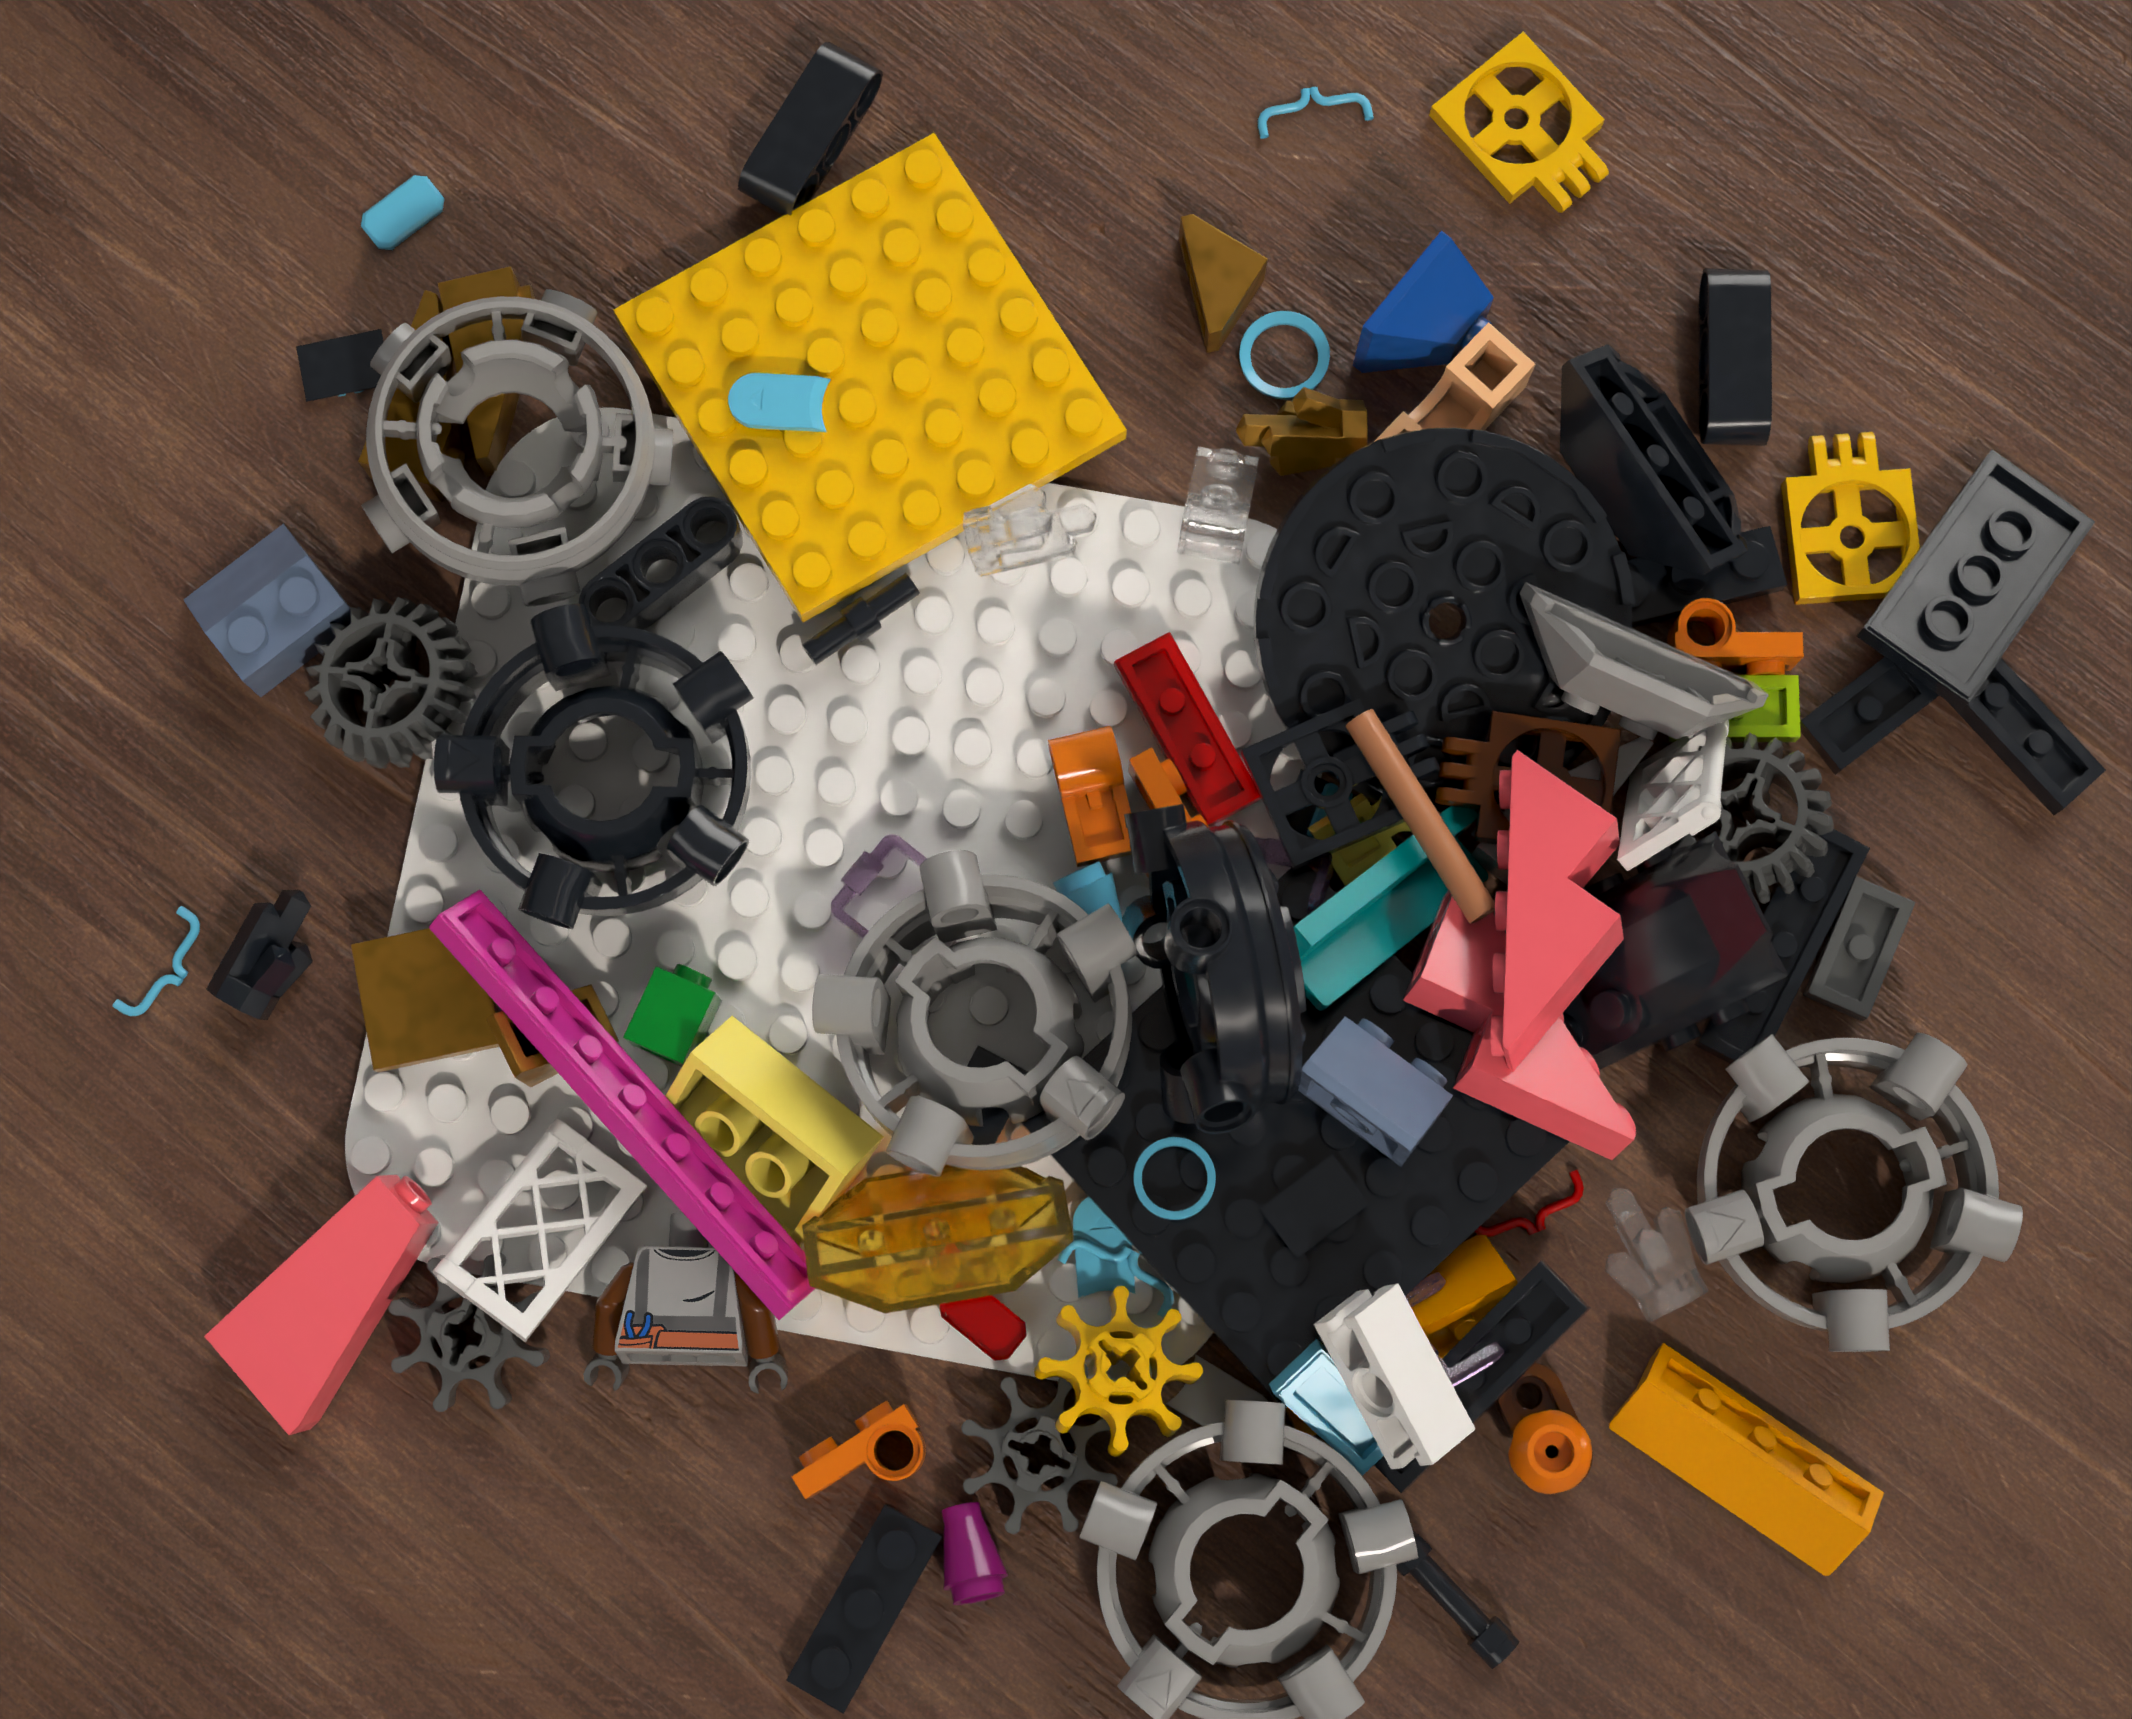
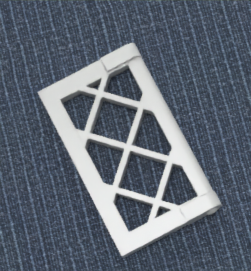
M1729 720L1676 740L1638 764L1631 772L1617 858L1626 871L1639 865L1690 833L1691 836L1697 834L1720 818V798Z
M555 1119L538 1143L432 1272L440 1282L448 1285L526 1342L643 1194L647 1184L588 1142L585 1137L572 1129L567 1123ZM557 1147L575 1159L577 1174L538 1179L537 1171ZM583 1165L592 1172L584 1173ZM604 1180L619 1191V1193L600 1216L590 1217L585 1183ZM578 1184L582 1218L543 1223L539 1188ZM532 1189L536 1224L497 1229L496 1222L521 1191ZM584 1228V1237L562 1265L549 1269L545 1233ZM538 1234L542 1270L502 1275L498 1239ZM491 1240L495 1276L475 1278L461 1266L481 1241ZM544 1280L543 1289L524 1313L506 1301L504 1284ZM497 1285L498 1294L491 1290L488 1286Z

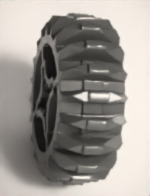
M397 597L393 605L384 599L378 600L373 598L369 614L360 607H350L351 624L345 627L339 622L330 623L332 633L336 636L330 645L327 643L315 644L317 652L324 656L322 664L306 667L309 676L319 682V684L305 692L308 701L318 706L310 717L317 726L326 730L324 737L330 745L337 749L342 748L344 755L356 762L366 760L368 764L375 768L386 769L390 761L400 768H410L413 753L424 760L433 759L432 742L437 739L438 735H451L447 728L452 721L457 724H463L467 721L466 714L459 710L461 702L477 699L475 691L463 684L478 674L475 665L465 660L472 651L468 642L457 636L459 631L452 621L446 617L440 618L439 612L427 604H419L416 607V604L409 599ZM417 640L422 642L428 654L430 664L429 678L419 673L420 657L415 654ZM397 675H399L408 682L398 681ZM392 679L395 680L394 684L389 687V682ZM376 685H384L386 687V691H384ZM355 689L364 694L363 711L368 713L365 727L356 712L354 703Z
M1749 732L1744 739L1743 748L1734 749L1731 739L1726 737L1722 784L1740 778L1745 779L1734 790L1721 791V815L1711 826L1721 830L1719 839L1730 861L1738 863L1750 889H1755L1760 903L1766 904L1770 901L1769 885L1778 883L1783 892L1791 894L1795 889L1790 875L1792 871L1808 878L1814 874L1813 863L1806 855L1820 857L1825 856L1828 851L1827 842L1819 835L1833 831L1834 823L1832 816L1823 813L1832 806V801L1828 791L1816 790L1822 783V776L1819 770L1816 768L1803 770L1806 761L1802 752L1796 750L1782 759L1784 749L1780 740L1775 737L1767 744L1764 751H1761L1758 747L1756 735ZM1772 783L1785 790L1795 801L1798 807L1795 825L1784 822L1780 813L1768 808L1771 800L1769 788ZM1754 808L1757 821L1751 825L1746 820L1747 827H1737L1735 829L1732 818L1739 814L1743 819L1742 812H1752ZM1689 833L1669 847L1672 849V853L1675 854L1697 841ZM1768 847L1776 849L1763 858L1743 862L1748 853L1756 848Z

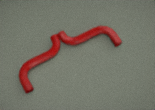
M1578 1169L1569 1172L1574 1184L1572 1195L1541 1208L1536 1214L1535 1225L1526 1218L1517 1217L1487 1228L1480 1226L1474 1232L1477 1235L1491 1237L1516 1227H1523L1529 1235L1546 1229L1544 1222L1549 1214L1574 1205L1583 1196L1584 1186Z

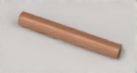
M1367 710L1352 719L1345 726L1468 922L1473 924L1495 911V901L1374 710Z

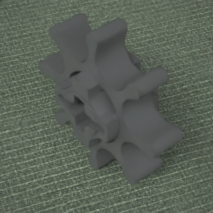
M500 1253L501 1267H503L506 1263V1256ZM493 1254L485 1258L481 1278L495 1276ZM445 1255L431 1258L428 1261L427 1268L432 1274L434 1268ZM435 1275L434 1277L437 1280L439 1289L435 1301L430 1306L417 1305L407 1297H401L390 1303L389 1312L392 1315L406 1316L413 1319L421 1331V1342L417 1350L393 1359L391 1362L392 1370L396 1373H402L420 1361L429 1362L434 1365L442 1377L441 1390L433 1401V1408L436 1411L443 1412L454 1406L457 1387L464 1379H475L482 1383L488 1390L491 1407L500 1409L512 1400L511 1393L504 1386L501 1379V1369L508 1358L517 1357L522 1358L534 1367H538L546 1363L550 1358L548 1349L532 1347L526 1344L468 1299L464 1298L459 1308L449 1307L451 1301L462 1296L448 1285L440 1282ZM497 1285L488 1286L491 1290L498 1294ZM541 1290L530 1294L521 1302H513L508 1299L506 1301L524 1313ZM474 1316L473 1330L482 1334V1339L466 1347V1344H464L466 1333L457 1329L459 1323L469 1320ZM486 1355L491 1357L487 1364L476 1365L479 1356Z
M1007 1377L1000 1384L1001 1389L1010 1399L1012 1406L1011 1416L1007 1423L993 1430L985 1429L973 1420H966L962 1424L963 1434L982 1437L988 1441L994 1453L993 1465L990 1470L983 1476L966 1479L963 1483L964 1491L968 1494H974L985 1484L993 1482L1008 1487L1015 1501L1014 1511L1005 1523V1529L1010 1534H1016L1020 1531L1024 1510L1036 1501H1047L1055 1505L1061 1513L1063 1528L1067 1532H1073L1078 1528L1079 1523L1070 1511L1067 1503L1068 1492L1071 1487L1078 1481L1085 1479L1095 1480L1098 1483L1103 1481L1113 1486L1117 1485L1116 1475L1096 1471L1091 1468L1085 1457V1447L1090 1437L1098 1432L1109 1431L1110 1427L1103 1418L1089 1426L1073 1424L1068 1432L1073 1438L1076 1450L1073 1453H1069L1061 1439L1060 1432L1055 1427V1422L1065 1412V1398L1072 1389V1385L1065 1379L1059 1378L1057 1395L1053 1402L1046 1407L1037 1409L1031 1408L1022 1402L1018 1395L1016 1381L1013 1378ZM1031 1418L1038 1420V1424L1034 1428L1023 1433H1018L1015 1430L1016 1426ZM1040 1435H1046L1052 1439L1050 1450L1058 1454L1059 1458L1069 1461L1070 1467L1065 1469L1058 1465H1055V1467L1044 1465L1039 1474L1033 1473L1028 1470L1029 1458L1022 1455L1021 1451L1011 1448L1009 1442L1015 1440L1023 1444L1024 1442L1035 1444ZM1006 1456H1010L1018 1471L1016 1479L1011 1478L1005 1467L1004 1458ZM1062 1476L1064 1478V1482L1056 1488L1047 1491L1041 1488L1043 1482L1053 1477Z

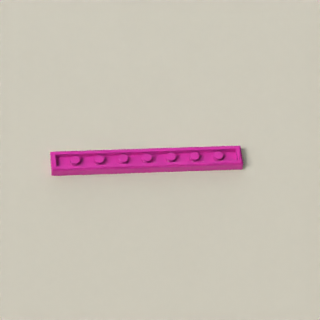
M481 890L466 897L435 918L428 928L778 1320L782 1319L827 1279L825 1274Z

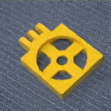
M1524 31L1431 106L1429 116L1509 204L1533 185L1557 212L1563 213L1572 205V200L1568 193L1560 186L1561 182L1574 196L1581 198L1590 190V184L1578 170L1579 167L1596 183H1599L1609 174L1605 163L1586 144V141L1602 128L1605 119ZM1522 67L1530 69L1541 82L1525 96L1511 95L1496 76L1505 68ZM1475 94L1492 112L1491 123L1472 138L1465 122V102ZM1558 101L1570 112L1569 131L1564 141L1559 145L1540 126L1541 115ZM1514 108L1523 110L1528 117L1526 126L1521 129L1510 128L1504 119V115L1508 110ZM1506 144L1522 145L1536 162L1513 164L1497 160L1491 156Z
M1861 432L1858 434V457H1852L1849 434H1835L1833 436L1834 459H1828L1826 441L1823 435L1810 436L1808 439V455L1811 476L1786 477L1781 483L1794 605L1884 598L1920 548L1911 470L1908 468L1879 471L1876 439L1873 432ZM1877 490L1889 498L1896 506L1897 521L1872 523L1867 517L1863 516L1860 491ZM1832 493L1835 520L1829 526L1801 528L1802 517L1810 501L1818 494ZM1848 526L1858 528L1863 534L1862 545L1855 549L1844 546L1840 540L1841 530ZM1901 548L1902 562L1897 570L1883 581L1870 584L1867 557L1873 550ZM1830 553L1834 559L1841 562L1843 585L1833 582L1818 572L1810 563L1806 554Z

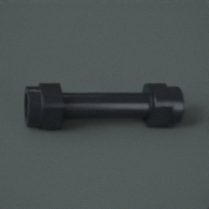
M1413 1530L1418 1559L1396 1564L1397 1571L1402 1576L1410 1573L1471 1637L1467 1645L1491 1669L1495 1668L1511 1654L1520 1641L1498 1617L1494 1616L1489 1619L1428 1555L1432 1548Z

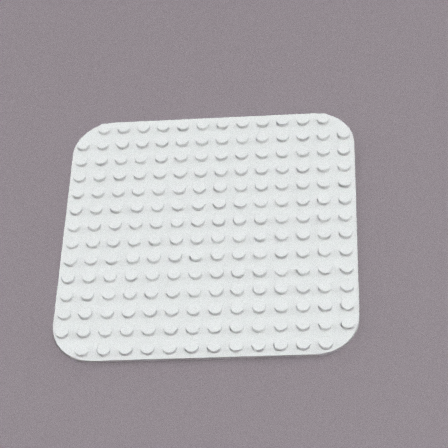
M599 408L602 421V436L614 437L616 413L633 414L632 410ZM652 414L654 428L673 430L670 486L649 484L643 504L623 536L605 554L576 572L580 591L592 578L690 502L700 497L713 496L729 504L677 418ZM557 417L540 425L509 450L499 463L497 471H494L486 491L506 498L525 497L537 493L551 483L558 475L561 467L572 466L577 454L584 453L585 446L578 442L579 435L583 433L564 431ZM603 453L598 481H593L588 491L576 499L555 519L529 528L503 529L495 527L492 538L493 545L489 550V554L511 555L508 540L565 527L568 541H571L592 527L609 510L625 482H613V453ZM1047 483L803 623L737 517L743 537L740 554L732 563L645 629L679 644L702 662L722 651L754 697V699L737 710L748 740L751 757V783L746 811L738 832L749 839V844L734 869L717 886H712L703 879L678 898L649 910L610 916L578 914L573 929L559 927L529 916L518 910L524 891L511 882L491 862L474 838L466 821L459 793L437 792L434 781L435 739L432 742L433 759H426L387 937L427 929L440 913L476 891L481 890L570 990L592 984L619 1039L617 1043L664 1095L668 1092L682 1067L632 1046L623 1036L656 966L673 973L676 965L681 964L710 977L712 982L708 989L716 992L722 1002L705 1039L731 1016L735 1017L884 1136L858 1177L801 1246V1249L825 1274L827 1279L782 1319L778 1320L775 1317L777 1330L1036 1377L1034 1375V1368L1041 1358L1048 1357L1063 1361L1075 1356V1339L1071 1333L1056 1323V1318L1064 1306H1073L1080 1319L1091 1326H1103L1111 1320L1112 1313L1108 1299L1113 1291H1101L1078 1298L1075 1249L1070 1254L1066 1264L1057 1260L1067 1242L1074 1239L1073 1216L1076 1208L1087 1198V1195L1050 1155L1029 1164L1000 1170H974L945 1164L941 1175L937 1177L914 1170L890 1157L886 1153V1149L892 1136L874 1120L849 1082L841 1062L836 1034L816 1033L813 1028L812 1003L815 983L820 974L844 976L853 953L873 925L902 900L924 889L919 870L920 864L934 855L954 850L971 851L977 856L981 875L1014 876L1037 882L1055 891L1054 881L1086 867H1077L1048 748V740L1107 726L1112 727L1121 760L1124 785L1131 813L1149 810L1128 772L1129 759L1151 747L1160 763L1166 759L1117 673L1114 661L1168 632L1173 636L1248 771L1241 755V750L1286 730L1265 690L1257 662L1254 642L1256 588L1264 558L1277 529L1241 516ZM709 521L699 528L696 539L705 544L716 543L726 535L728 526L719 521ZM477 523L472 550L477 551L478 535L482 531L483 524ZM668 559L658 560L649 567L646 579L654 583H664L675 575L678 564ZM905 573L911 578L920 594L881 620L882 628L862 642L855 638L818 665L811 661L802 644L842 617L840 614L841 609L860 596L866 601ZM465 578L455 625L459 631L457 636L467 641L472 650L465 660L475 665L478 674L463 684L473 689L478 698L490 679L504 664L536 642L530 620L535 615L554 607L579 604L581 592L571 598L558 602L527 607L524 604L520 586L487 584ZM610 598L604 601L597 610L596 618L603 622H614L620 619L626 611L627 602L620 598ZM607 662L611 675L559 691H555L548 681L534 691L517 708L500 736L510 749V758L514 736H528L530 729L536 721L559 700L587 688L610 685L620 686L623 675L622 667L625 662ZM641 664L639 670L640 679L636 684V689L660 698L665 702L672 715L682 724L689 727L695 737L703 768L732 769V757L727 735L713 744L710 742L680 699L672 684L679 678L663 670ZM477 699L461 702L459 710L465 713L467 718ZM616 715L602 716L582 724L576 722L564 731L556 741V748L548 764L543 765L542 774H544V781L540 783V785H551L560 803L573 814L596 821L613 820L627 815L639 807L648 797L653 786L677 787L680 761L678 755L655 750L652 740L634 722ZM452 721L447 730L451 735H462L465 723L457 724ZM1294 743L1284 749L1273 767L1270 783L1274 791L1295 783L1300 770L1305 769ZM1322 773L1318 774L1317 777L1321 778ZM509 782L508 805L492 806L493 815L502 839L511 854L527 871L532 873L539 853L557 858L560 857L553 851V846L549 839L542 832H535L530 827L520 803L512 795L511 782ZM704 785L701 805H704L723 819L729 801L731 785H720L718 787ZM1185 793L1179 796L1190 817L1196 816ZM1262 799L1211 826H1220L1227 820H1233L1245 825L1257 840L1267 866L1272 870L1277 880L1292 867ZM678 826L670 829L658 842L657 848L662 854L660 859L637 869L629 870V876L632 880V894L658 885L682 870L667 853V845ZM1132 855L1100 862L1105 874L1112 873L1122 917L1127 907L1133 901L1150 895L1149 878L1145 873L1135 875ZM590 870L603 884L598 897L619 896L617 881L614 878L615 872ZM995 918L997 930L944 944L950 947L958 942L970 939L993 937L1005 938L1028 945L1035 934L1036 928L1040 925L1016 919ZM1166 923L1152 925L1146 931L1143 942L1154 943L1161 940L1166 935ZM937 934L925 940L923 943H921L919 946L911 951L912 955L917 953L934 937L938 938ZM1056 936L1052 947L1047 950L1045 955L1052 959L1067 975L1081 1003L1082 1014L1079 1019H1074L1077 1032L1084 1041L1083 1058L1113 1030L1111 997L1108 994L1094 1003L1067 960L1058 936ZM1136 956L1121 964L1130 995L1132 1013L1163 985L1160 969L1144 965ZM900 963L884 984L891 997L885 1054H869L873 1078L881 1097L891 1091L895 1084L901 1083L907 1078L897 1053L896 1016L903 996L895 980L904 969V966ZM991 963L975 964L974 976L957 984L952 983L938 995L928 1009L931 1013L927 1025L934 1046L943 1056L957 1064L967 1066L979 1045L1029 1072L1042 1060L1049 1050L1033 1032L1036 1024L1037 1006L1035 996L1029 984L1022 976L1006 973L1004 966ZM497 1005L498 1012H501L502 1009ZM366 1033L345 1134L347 1171L355 1195L378 1175L397 1174L400 1179L407 1176L425 1191L432 1203L427 1210L439 1223L417 1260L428 1263L431 1258L440 1255L446 1256L542 1138L555 1119L567 1123L572 1129L585 1137L588 1142L647 1184L643 1194L566 1291L600 1297L621 1266L635 1261L636 1253L640 1247H669L670 1216L675 1212H682L559 1073L530 1088L514 1077L500 1047L376 1072L373 1070ZM906 1106L896 1113L899 1118H901ZM1009 1117L996 1143L1029 1135V1132L1020 1123L1013 1124ZM559 1147L554 1150L537 1171L538 1179L577 1174L575 1159ZM583 1165L584 1173L592 1172ZM604 1180L586 1182L590 1217L600 1216L619 1191ZM578 1184L539 1188L543 1223L582 1218ZM532 1189L521 1191L496 1222L497 1229L536 1224ZM584 1228L545 1233L549 1269L562 1265L584 1237ZM538 1234L498 1239L499 1251L506 1256V1263L502 1267V1275L542 1270ZM491 1240L481 1241L461 1267L470 1274L482 1276L484 1260L488 1255L493 1254ZM708 1242V1248H714V1247ZM1132 1245V1250L1139 1253ZM1140 1254L1138 1258L1139 1267L1168 1284ZM1134 1276L1136 1294L1129 1292L1126 1303L1127 1316L1138 1327H1155L1163 1319L1157 1313L1163 1304L1164 1295L1160 1290ZM543 1279L519 1282L544 1287ZM973 1279L1025 1321L1027 1337L1009 1359L994 1361L941 1317L940 1302L958 1280ZM1171 1288L1174 1296L1171 1309L1178 1310L1182 1318L1174 1330L1162 1336L1161 1347L1168 1360L1174 1364L1182 1365L1207 1342L1213 1332ZM1122 1360L1114 1366L1111 1365L1106 1374L1115 1382L1120 1377H1126L1130 1367ZM1084 1364L1085 1375L1088 1378V1367ZM1149 1364V1374L1152 1378V1369ZM1050 1377L1046 1379L1058 1381L1059 1377Z

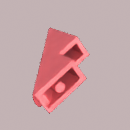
M1518 750L1512 756V769L1500 770L1499 775L1500 809H1510V830H1498L1497 836L1498 869L1508 870V891H1496L1495 896L1496 931H1506V953H1494L1493 989L1494 993H1504V1016H1492L1491 1020L1492 1056H1505L1507 1066L1513 1072L1624 940L1621 915L1583 889L1620 844L1617 818Z
M1448 890L1442 898L1403 1001L1473 1032L1453 1089L1607 1159L1613 1160L1634 1141L1636 1136L1635 1123L1627 1109L1613 1100L1600 1079V1072L1595 1059L1586 1049L1578 1046L1564 1024L1563 1013L1514 1072L1508 1068L1505 1056H1492V1016H1504V993H1494L1493 958L1494 953H1506L1505 931H1496L1493 912L1483 919L1470 924Z

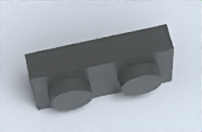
M1856 876L1833 921L1803 996L1857 1020L1864 1021L1868 1019L1916 902Z

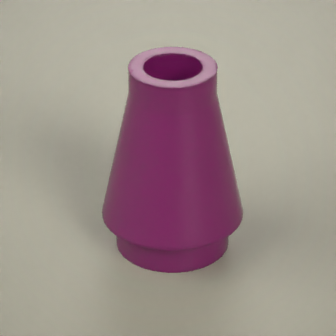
M970 1502L943 1509L941 1511L944 1523L943 1589L951 1591L953 1605L977 1603L1005 1594L1002 1579L1007 1577L1008 1573L984 1521L980 1503Z

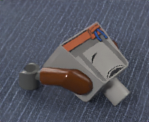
M675 1212L670 1216L669 1247H640L636 1253L635 1261L621 1266L596 1302L592 1348L597 1353L586 1366L583 1374L584 1381L590 1386L597 1380L599 1365H605L613 1370L615 1374L613 1390L616 1391L629 1373V1364L748 1366V1355L753 1358L749 1365V1386L754 1393L759 1394L757 1374L764 1369H773L780 1375L781 1390H784L787 1386L788 1366L786 1360L777 1353L780 1349L775 1316L715 1248H708L707 1239L683 1212Z

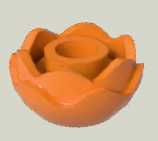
M1546 1410L1524 1417L1514 1429L1508 1452L1509 1463L1515 1474L1533 1491L1542 1494L1564 1492L1577 1486L1586 1476L1592 1459L1591 1440L1584 1427L1574 1417L1565 1412ZM1550 1445L1555 1446L1557 1449V1455L1554 1458H1548L1545 1453L1546 1448Z

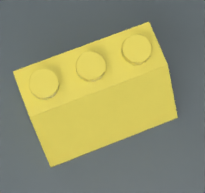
M733 1016L728 1018L689 1054L665 1095L800 1248L858 1177L884 1137Z

